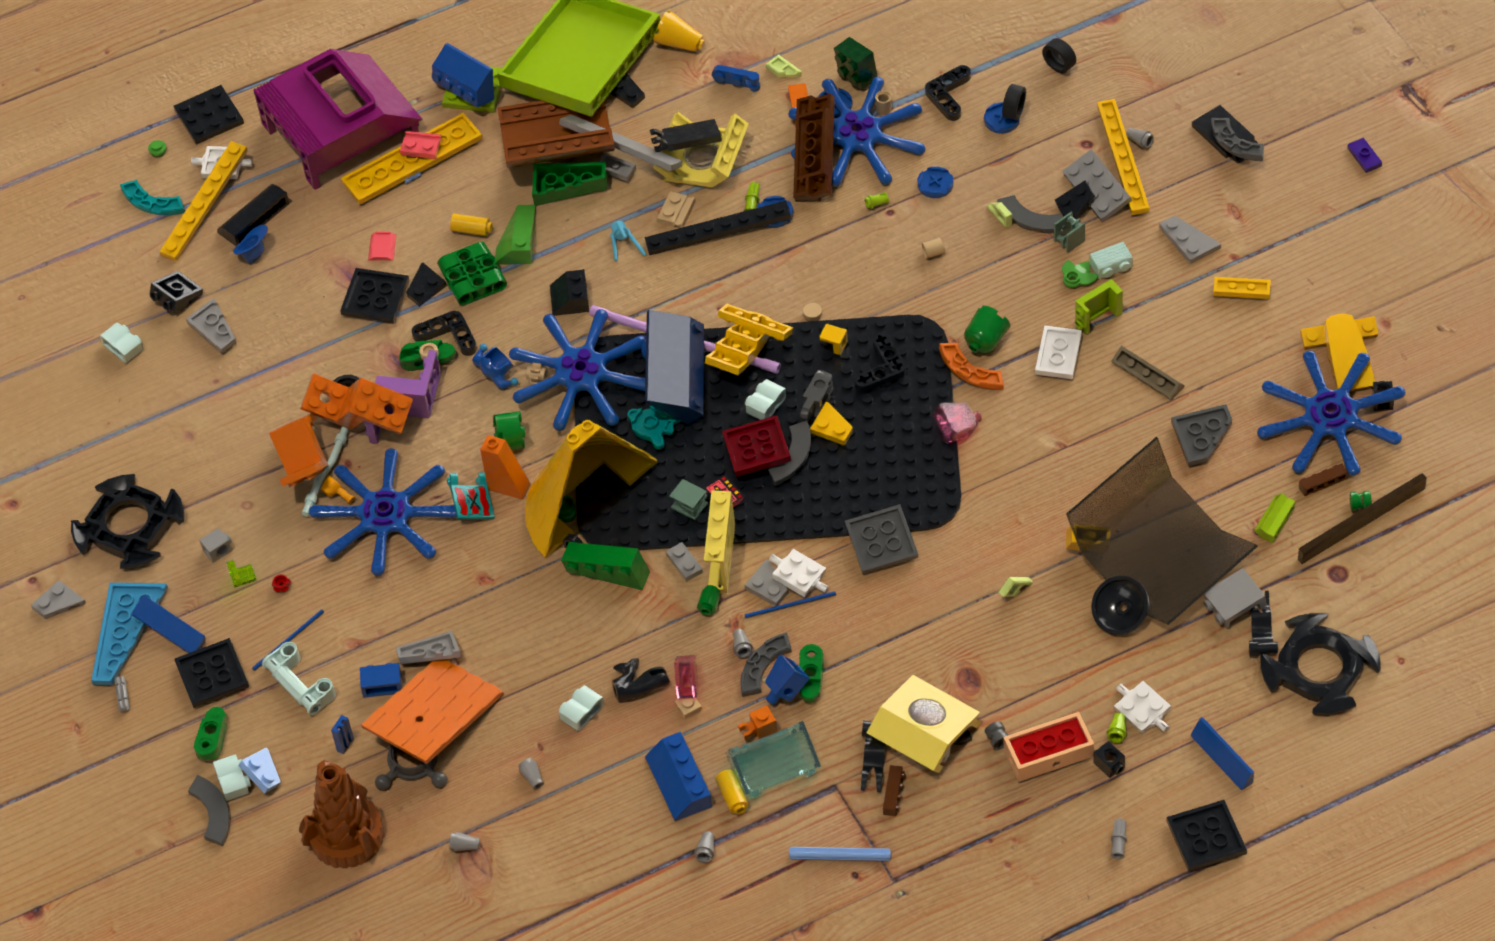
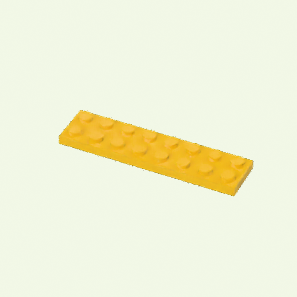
M461 113L426 132L441 135L442 140L440 141L436 159L402 156L400 146L341 178V182L358 204L361 205L404 182L405 179L411 178L418 172H422L482 140V134L464 113Z

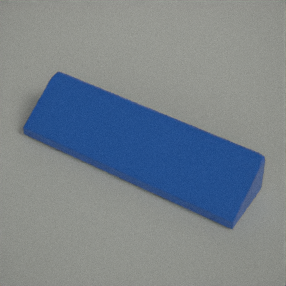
M145 595L141 597L131 613L132 616L187 653L199 650L205 644V635Z
M1201 717L1194 727L1191 737L1239 789L1243 790L1251 785L1254 779V771L1215 729Z

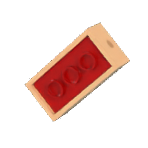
M1079 712L1003 737L1004 752L1018 782L1091 758L1094 754V742Z

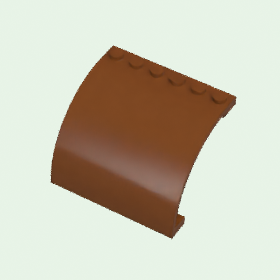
M542 100L497 107L507 168L615 151L605 100L592 117ZM574 115L605 129L578 133L561 126L559 121L560 118Z

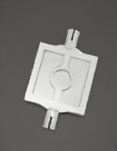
M207 146L202 158L192 157V165H202V178L209 176L227 147ZM242 159L230 179L238 178V173L242 166L252 167V159Z
M795 549L783 559L774 554L770 556L769 561L778 566L772 574V579L803 597L814 588L824 593L827 592L829 586L820 582L826 567Z
M1144 681L1131 690H1128L1122 683L1116 687V690L1123 695V698L1114 705V710L1124 714L1125 720L1142 735L1149 728L1155 726L1161 729L1163 733L1169 730L1170 726L1162 719L1171 710V705Z

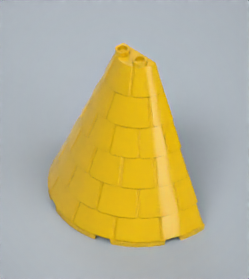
M585 420L582 424L574 427L536 476L527 495L525 504L526 527L538 552L546 559L563 544V539L567 534H573V530L558 518L563 496L569 494L602 464H605L631 486L657 463V459L590 420Z

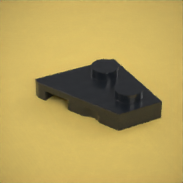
M1084 180L1055 199V202L1063 217L1072 212L1073 217L1076 219L1079 214L1082 215L1087 205L1092 202L1095 195L1089 184Z
M421 263L406 292L407 297L420 307L444 289L447 283L425 263Z

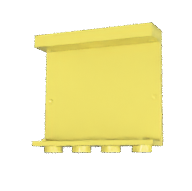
M712 490L704 562H711L708 585L716 586L720 593L728 594L735 531L732 494L730 491Z

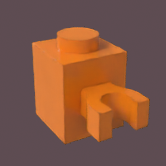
M768 706L749 713L750 722L738 725L740 732L748 730V732L743 733L745 740L750 739L753 734H756L758 740L761 741L777 733L776 719Z

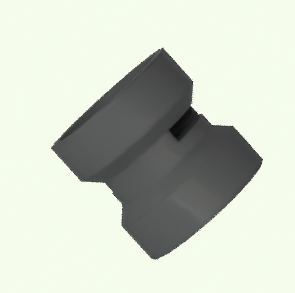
M1002 722L991 723L985 728L984 732L987 738L991 739L990 743L993 749H1003V737L1008 736V733L1005 732Z

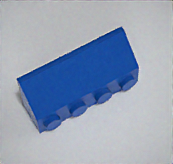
M446 43L432 64L433 81L476 107L493 101V69L451 44Z
M678 732L662 738L645 756V759L674 821L712 808L711 794L682 733Z

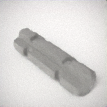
M116 677L118 709L122 713L128 712L130 708L125 677Z

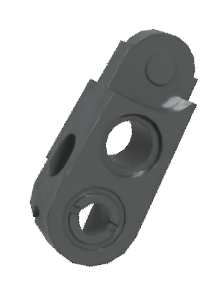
M823 370L816 372L803 394L801 419L810 421L813 416L817 417L825 402H829L833 391L832 374Z

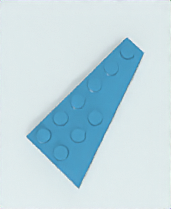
M109 584L91 679L93 685H113L115 678L118 676L147 626L132 616V611L143 595L159 604L168 589L167 584Z

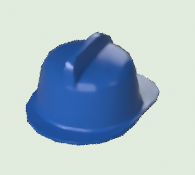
M259 225L252 229L241 243L234 248V254H240L249 264L253 263L264 252L262 239L267 234L268 227L266 225Z

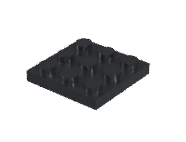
M222 85L173 106L174 111L196 145L244 124L242 116Z
M356 268L340 310L341 315L394 323L409 283V276Z
M230 638L174 659L193 708L249 687Z
M1225 800L1168 816L1166 819L1188 872L1247 854V848Z

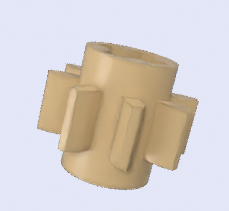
M533 362L532 366L528 365L526 379L530 380V384L534 385L547 379L548 369L543 368L542 364Z

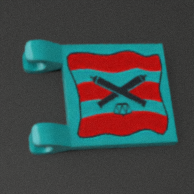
M450 473V477L447 478V484L451 490L457 519H494L495 516L485 473H478L479 477L475 479L477 485H458V474Z

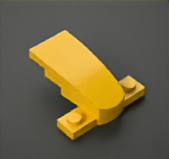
M726 304L718 310L717 317L724 319L726 322L736 324L726 330L725 337L716 343L715 350L706 356L705 363L739 375L758 356L769 336L774 337L776 340L784 341L792 334L793 327L774 321L763 314L746 311Z
M1349 314L1332 315L1325 320L1324 325L1300 329L1304 349L1326 345L1328 361H1330L1332 376L1335 379L1337 389L1343 384L1359 353H1367L1363 339L1375 337L1379 334L1375 316L1354 320L1353 316ZM1370 361L1350 391L1373 387L1375 379Z

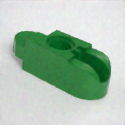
M442 340L408 343L401 348L399 354L400 365L406 371L423 370L424 361L420 357L419 350L426 343H433L437 346L439 363L453 360L456 356L455 348L451 344L442 343Z
M808 644L799 653V667L810 678L800 690V697L804 701L811 703L820 697L824 658L823 650L818 645ZM813 652L815 656L809 657L808 653Z
M221 707L211 708L206 712L205 718H202L194 742V750L198 759L216 760L221 754L227 729V715Z

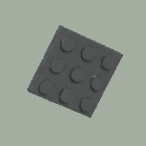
M900 504L845 521V526L862 574L918 558V552Z

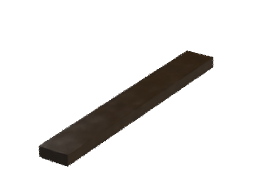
M1423 473L1419 474L1301 546L1298 551V561L1301 564L1307 562L1423 491L1426 487L1427 477Z

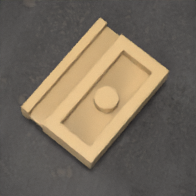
M670 191L657 217V222L682 228L693 208L695 197L689 198L687 195Z

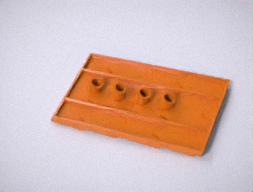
M447 659L433 660L422 672H419L400 691L396 692L382 707L380 706L361 726L368 732L428 764L501 698L504 693L495 685L485 682L480 677L467 672L462 667L454 665Z

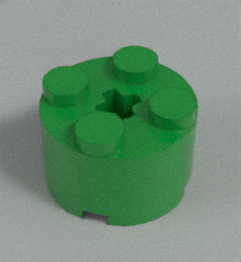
M521 412L493 415L494 437L506 440L511 450L525 448V429L520 424L522 422Z

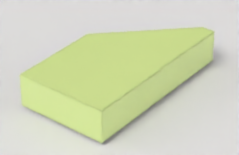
M779 54L766 64V69L777 77H800L802 75L801 70Z
M993 202L987 205V208L1005 228L1012 226V213L1002 202Z
M1009 577L999 593L1003 597H1015L1020 593V589L1023 586H1030L1033 581L1029 577Z

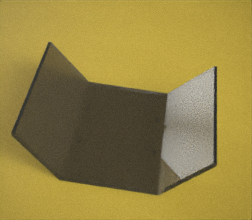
M1157 437L1066 513L1081 554L1105 580L1115 576H1128L1141 583L1149 597L1147 616L1167 625L1172 623L1258 547L1257 544L1221 530L1171 475Z

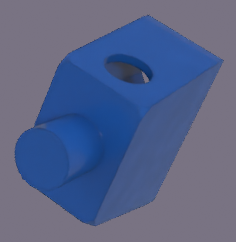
M780 654L765 680V683L771 689L766 700L773 705H776L780 698L791 701L810 678L795 661Z

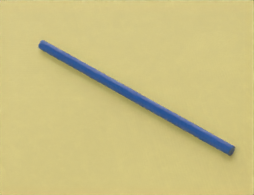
M833 591L826 594L755 611L752 613L744 614L745 618H748L763 613L795 606L798 604L836 595V592Z
M321 609L269 654L278 649L282 644L292 640L324 611ZM263 659L252 667L254 671L262 665Z

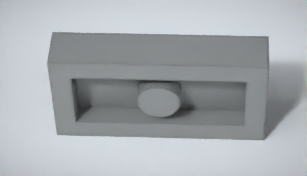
M605 153L598 161L606 162L608 175L627 182L636 171V164Z
M683 542L666 551V556L686 582L703 573L702 567Z

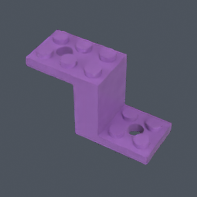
M429 350L428 356L424 358V371L420 373L419 380L377 376L376 384L413 399L407 416L430 418L441 376L437 351ZM385 405V412L393 414V408L390 405ZM364 420L363 424H366V435L369 436L370 443L378 444L382 427Z

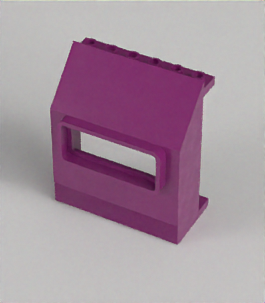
M329 49L253 90L262 125L270 135L277 132L276 125L300 155L305 178L314 190L321 187L318 175L410 127L411 132H419V121L423 120L368 54ZM339 73L342 74L366 104L347 115L342 112L320 85V83Z

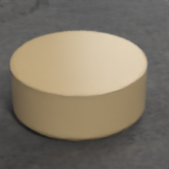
M817 303L805 305L803 308L804 318L808 321L819 320L822 316L821 306Z
M426 343L420 347L419 353L423 361L428 356L429 350L437 351V356L439 355L435 344Z

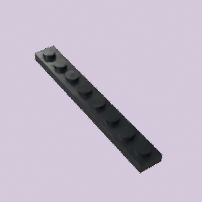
M782 201L644 238L650 256L791 219L787 202Z

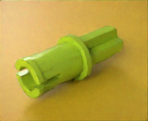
M752 182L749 184L748 194L745 196L746 205L744 211L756 208L760 200L758 196L759 183Z

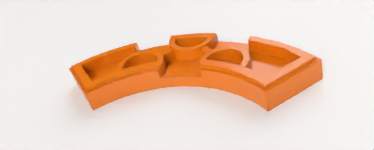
M958 343L939 344L942 359L955 375L981 388L1003 390L1004 384L1001 371L973 366L961 352Z

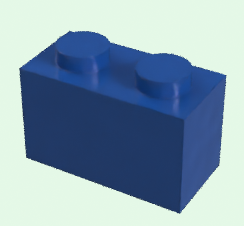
M399 663L360 667V686L363 698L394 695L402 689V673Z

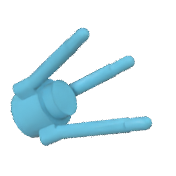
M616 221L611 225L612 233L610 237L612 239L615 261L618 260L616 239L623 240L627 236L642 255L646 256V252L631 234L629 228H626L623 221Z

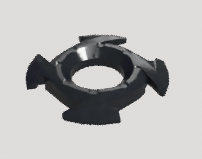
M135 474L120 475L107 479L95 486L96 491L104 494L97 500L84 519L85 523H80L79 520H71V534L74 544L81 554H85L91 542H93L100 549L123 558L124 560L120 562V569L135 568L148 564L161 557L160 552L149 551V549L157 543L172 522H176L178 525L184 522V508L181 498L175 489H171L164 503L161 496L155 492L134 485L136 484ZM135 504L147 511L148 519L145 525L133 534L118 535L111 532L107 527V519L111 512L122 505Z
M1309 613L1286 620L1285 624L1288 628H1294V631L1281 649L1278 661L1264 653L1260 656L1261 673L1270 691L1277 690L1278 685L1282 683L1283 687L1308 700L1319 702L1312 710V713L1315 715H1330L1356 707L1353 697L1347 695L1361 676L1363 662L1375 672L1379 673L1381 671L1380 656L1371 637L1363 635L1362 640L1358 641L1335 629L1319 626L1328 618V613ZM1324 648L1334 652L1340 658L1343 668L1334 679L1318 682L1307 678L1301 673L1298 667V660L1303 653L1310 649Z

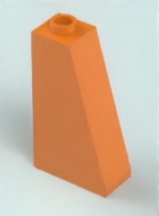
M487 435L480 452L488 490L523 500L530 487L528 478L506 440Z

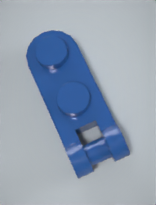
M716 65L712 71V77L717 82L747 87L753 92L760 89L759 74L757 72L723 65Z

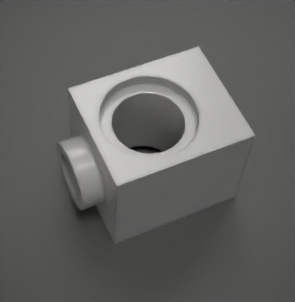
M219 528L199 540L203 552L212 563L232 551L230 545L232 542L231 538L227 533L223 534Z

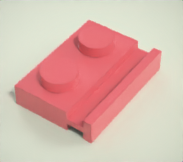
M406 131L400 153L402 156L436 159L440 141L442 140L441 135Z

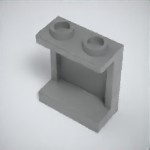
M1244 568L1203 592L1205 607L1208 611H1213L1219 625L1223 624L1226 629L1230 628L1232 620L1256 605L1260 609L1267 606L1265 595Z

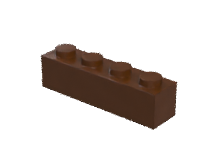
M1343 464L1335 465L1320 473L1301 479L1299 481V489L1304 497L1346 480L1348 471Z
M890 765L883 804V815L896 816V812H899L900 804H898V801H901L900 790L903 789L902 779L905 777L903 766Z

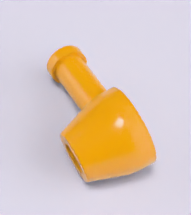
M331 476L325 479L321 491L330 498L339 494L348 504L353 503L355 500L354 495L343 489Z

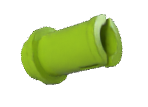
M886 192L873 196L868 195L864 201L867 208L874 209L875 206L888 204L889 198Z

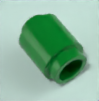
M707 585L702 590L697 604V609L700 613L711 615L716 612L721 597L720 590L713 585Z

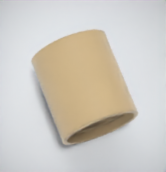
M879 91L875 95L876 111L879 114L886 115L892 110L891 94L888 91Z
M940 238L922 243V250L926 259L945 253Z

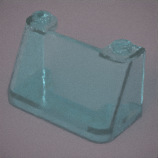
M803 721L794 724V726L788 729L785 728L782 731L756 741L743 744L740 748L738 746L730 748L725 752L744 795H749L750 798L760 795L763 789L805 774L806 777L817 773L816 769L821 766Z

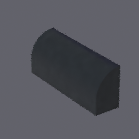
M270 184L217 229V233L237 246L252 229L259 225H265L289 205L287 192L275 184Z

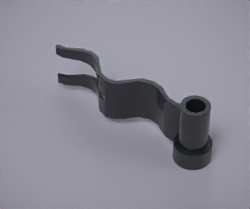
M1266 590L1264 594L1267 606L1263 607L1262 612L1256 606L1250 609L1253 641H1249L1250 657L1258 656V654L1262 653L1278 654V642H1273L1269 590Z
M863 720L862 737L866 738L860 791H865L869 772L874 767L877 792H881L885 743L866 733L871 725V721Z

